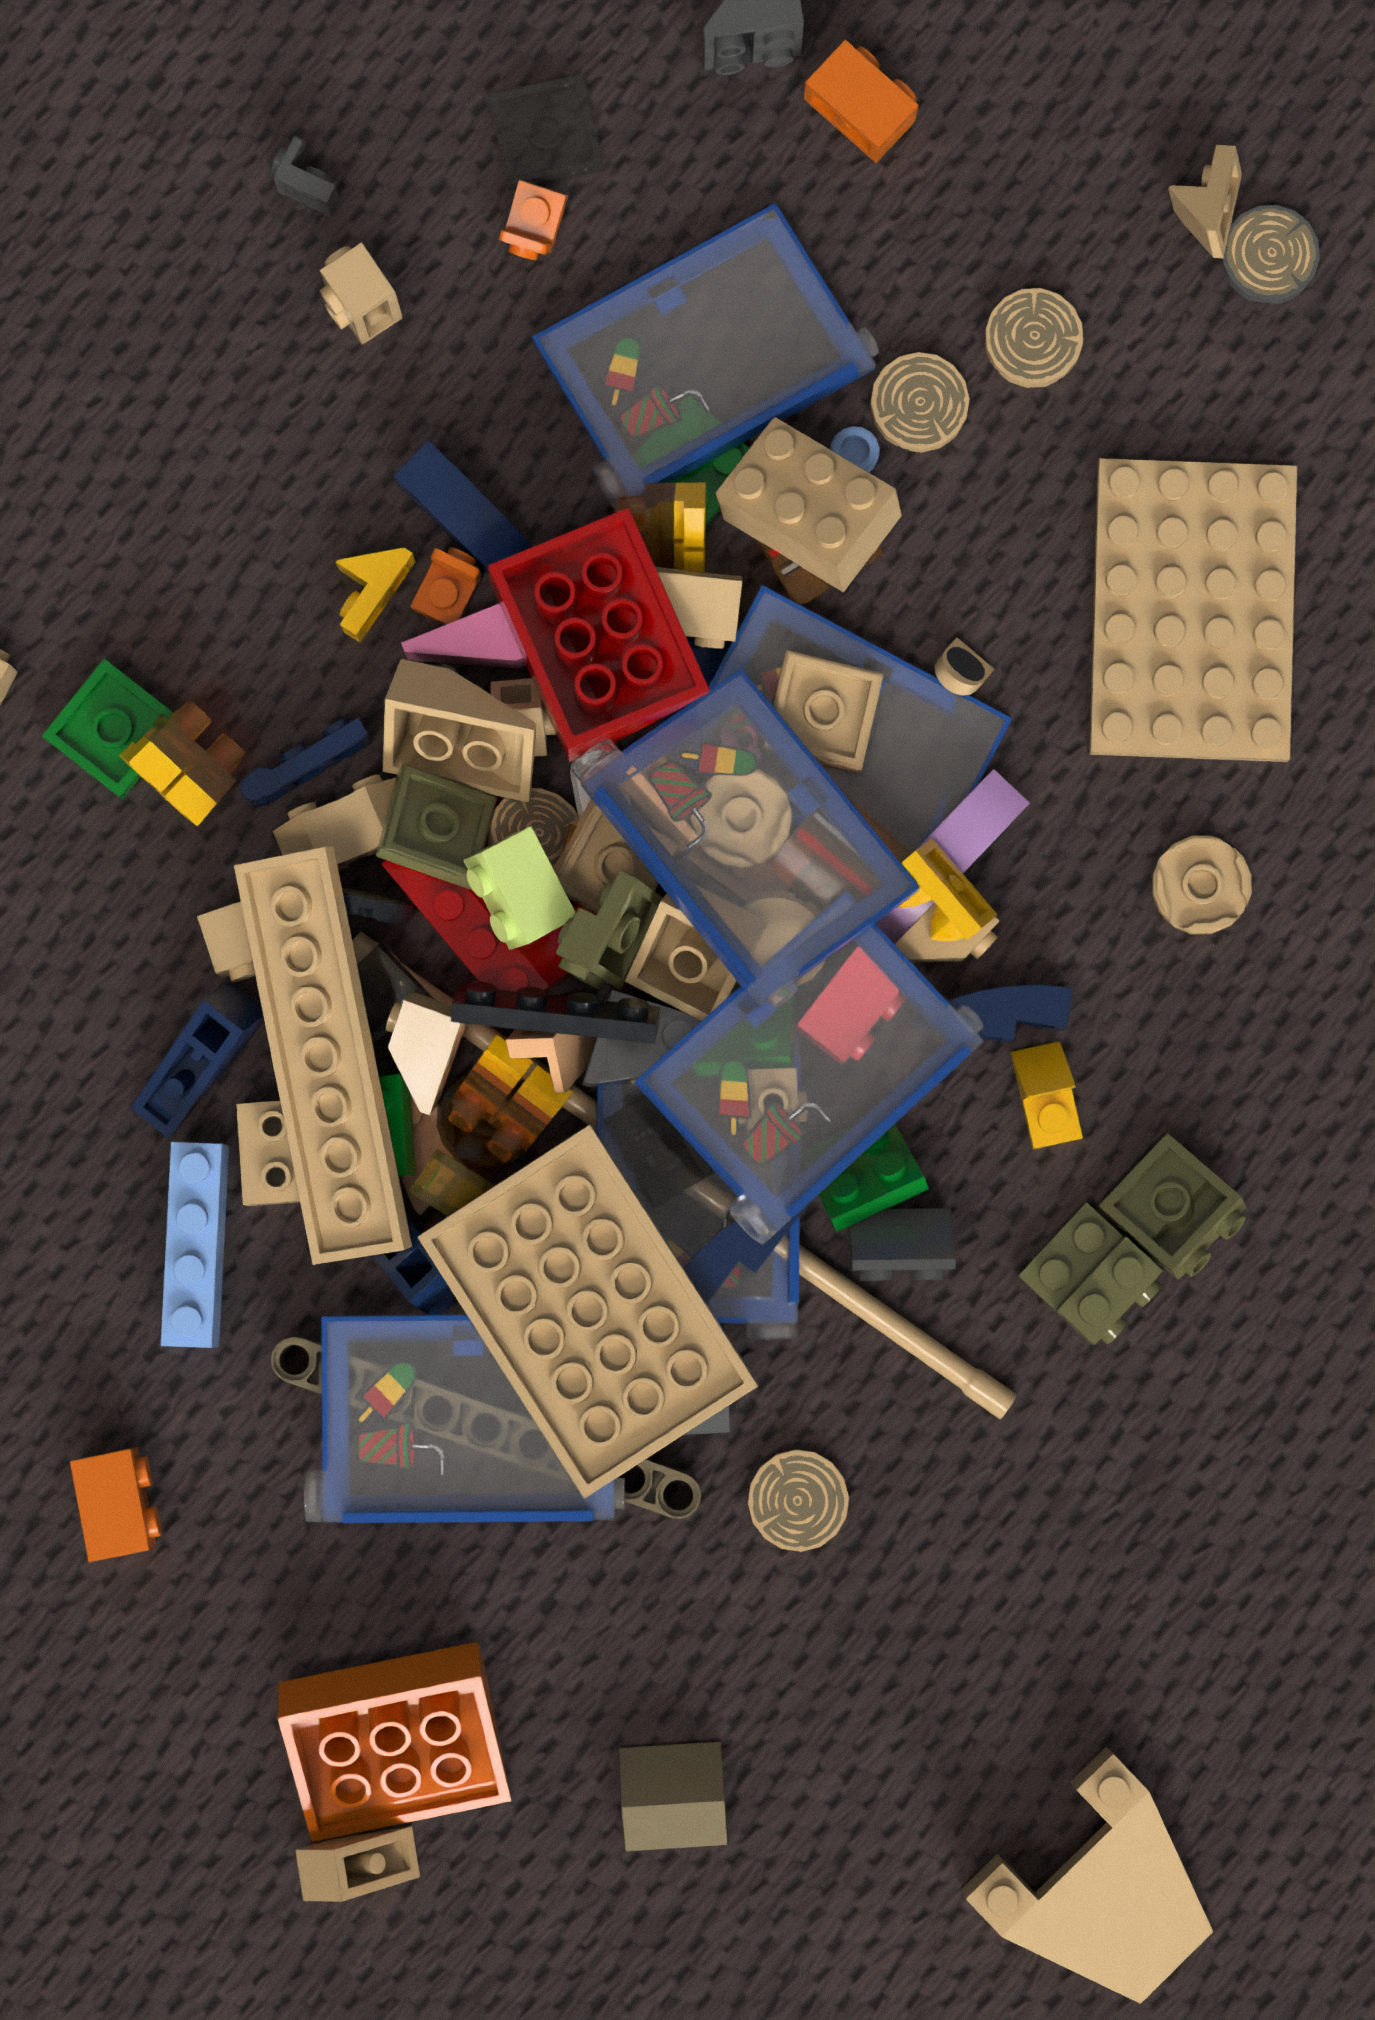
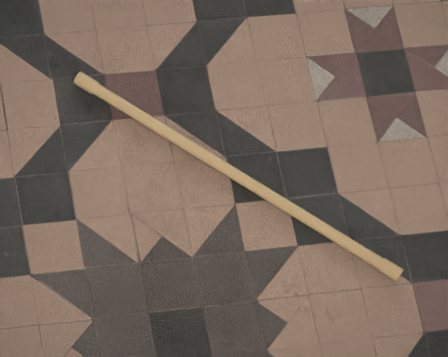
M361 931L353 939L356 963L365 971L370 967L381 969L395 983L398 991L406 997L419 988L426 997L452 1006L453 999L401 963L396 955ZM376 969L368 971L369 974L374 973L381 981L395 988L380 971ZM466 1024L462 1035L482 1051L486 1050L497 1034L504 1040L507 1039L505 1035L492 1026ZM536 1057L529 1058L533 1063L521 1078L526 1080L537 1065L551 1075L550 1068ZM573 1084L569 1089L574 1093L562 1107L587 1125H592L596 1130L597 1100ZM622 1119V1150L634 1157L625 1141V1133L632 1125ZM633 1128L628 1132L627 1140L639 1161L648 1167L643 1156L653 1152L660 1164V1167L653 1171L662 1178H665L681 1167L682 1161L659 1144H657L658 1149L651 1151L649 1146L655 1143V1141L650 1138L635 1145L631 1136L639 1132L638 1129ZM674 1161L677 1169L666 1174L663 1167ZM686 1163L678 1173L666 1179V1181L721 1220L728 1205L742 1204ZM750 1209L732 1210L728 1217V1225ZM784 1236L773 1251L787 1262L788 1238ZM799 1244V1275L958 1386L967 1397L998 1419H1001L1006 1414L1017 1397L1016 1393L983 1370L974 1368Z

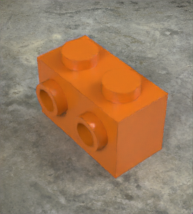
M844 40L805 82L804 100L871 160L877 163L916 121L919 104L915 102L916 96L914 92L899 79L892 81L879 70V62L867 49L861 46L856 49L848 41Z
M138 1447L70 1461L89 1562L148 1551L157 1547L155 1537L162 1536L161 1519L158 1508L156 1506L149 1507L146 1487L153 1484L152 1472L148 1457H140Z

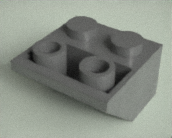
M724 0L703 28L704 71L715 69L719 75H731L744 70V64L764 61V65L771 68L790 64L793 61V57L801 56L804 27L801 1Z
M951 1208L885 1209L847 1227L848 1271H859V1281L892 1280V1270H910V1280H944V1270L956 1269Z

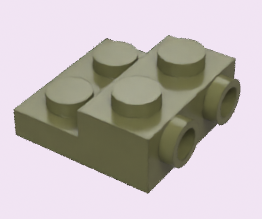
M620 870L615 881H610L604 888L599 900L600 910L597 916L579 907L575 916L568 919L563 925L558 938L559 947L556 951V954L563 958L558 967L600 991L605 982L621 990L663 897L639 879Z
M1168 1133L1099 1205L1105 1215L1131 1236L1144 1252L1177 1281L1185 1273L1193 1277L1205 1267L1211 1257L1207 1249L1220 1236L1228 1240L1239 1231L1245 1222V1216L1241 1213L1246 1209L1241 1195Z
M1085 1202L1017 1276L1090 1345H1095L1100 1339L1108 1345L1128 1324L1121 1316L1133 1303L1136 1302L1142 1308L1161 1289L1162 1285L1156 1279L1163 1270L1126 1236L1123 1237L1095 1209Z

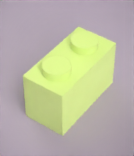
M532 826L513 833L463 860L468 869L466 875L470 887L477 896L483 898L491 914L490 924L492 930L500 941L506 943L509 950L527 945L564 925L568 919L576 914Z

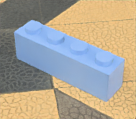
M171 1142L161 1346L219 1347L229 1146L224 1144Z

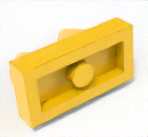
M933 838L924 843L902 862L903 867L920 886V889L897 908L915 907L933 900L937 905L930 919V939L951 942L966 938L968 941L997 916V913Z

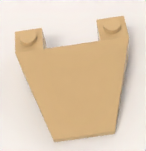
M1106 1746L1071 1781V1784L1107 1823L1036 1892L1019 1877L999 1854L992 1858L961 1890L965 1899L1001 1937L1141 2004L1213 1933V1930L1150 1792Z

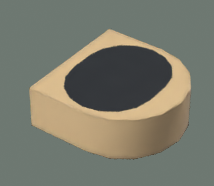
M958 638L945 649L935 664V674L939 682L950 692L962 696L971 695L976 692L995 670Z

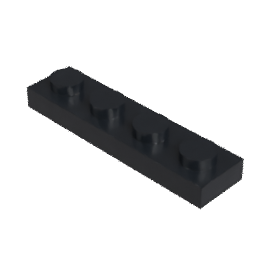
M471 982L466 986H458L452 1001L451 1022L655 1044L661 1006H651L646 1000L639 998H623L619 1002L598 1000L597 996L584 992L571 993L566 997L547 995L545 990L536 987H523L517 991L499 990L495 985L487 982Z

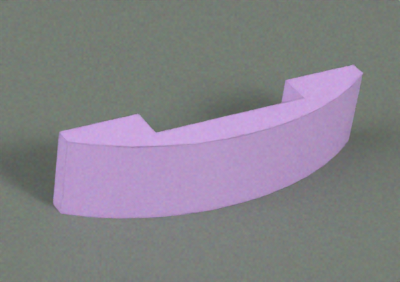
M993 769L919 847L933 838L957 868L964 873L1030 802ZM930 900L915 907L895 908L875 924L896 944L929 909L934 901Z

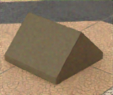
M721 1741L619 1748L621 1806L626 1851L727 1845Z

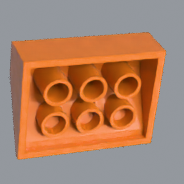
M479 1642L278 1682L277 1718L312 1842L511 1801L488 1679Z

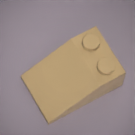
M400 659L385 698L383 772L397 775L398 770L404 763L487 794L529 802L532 789L537 723L451 669Z

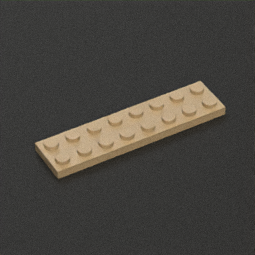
M334 846L234 865L312 1265L403 1251L411 1248L412 1243Z

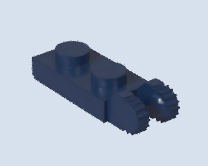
M348 718L341 719L327 727L322 732L324 738L309 748L305 744H301L284 753L280 757L282 764L271 770L258 767L251 771V775L246 774V777L242 778L243 781L240 783L241 788L239 790L242 792L241 795L245 797L246 801L249 800L251 805L255 804V807L258 805L261 807L265 804L268 805L269 801H276L372 743L371 740L373 739L359 718L352 722Z

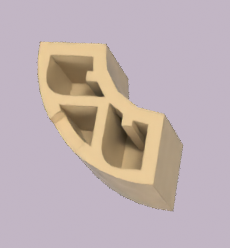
M373 775L353 784V793L318 808L315 802H311L289 811L287 814L290 820L273 831L282 855L334 846L338 871L348 868L351 863L359 858L376 854L396 778L382 781L380 775Z

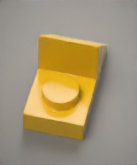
M406 548L344 558L335 562L339 571L365 587L361 593L355 590L348 597L339 614L344 618L340 623L344 633L359 643L365 638L416 563L413 553Z
M1060 1041L1012 1051L1011 1057L1032 1150L1083 1139L1072 1089L1076 1086Z

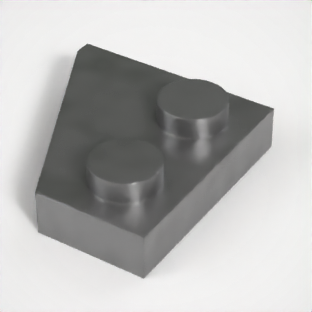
M612 990L608 1001L619 1002L623 998L636 997ZM647 1001L651 1006H661L655 1044L596 1038L582 1085L592 1087L602 1083L638 1079L701 1021L687 1013ZM693 1065L689 1067L686 1071H692Z

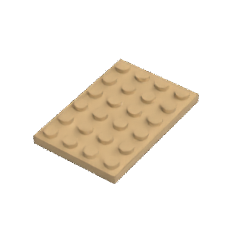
M1099 458L1097 465L1089 755L1288 762L1290 760L1297 466Z
M588 1125L418 1236L421 1244L584 1499L759 1386L592 1125Z

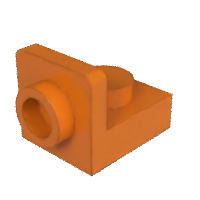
M519 180L506 227L501 230L498 240L510 243L508 252L531 260H537L538 253L544 255L551 253L568 194L525 180Z
M452 547L449 548L447 553L437 548L434 549L431 555L432 564L410 606L412 610L443 625L462 619L482 579L480 570L474 567L476 560L470 555Z

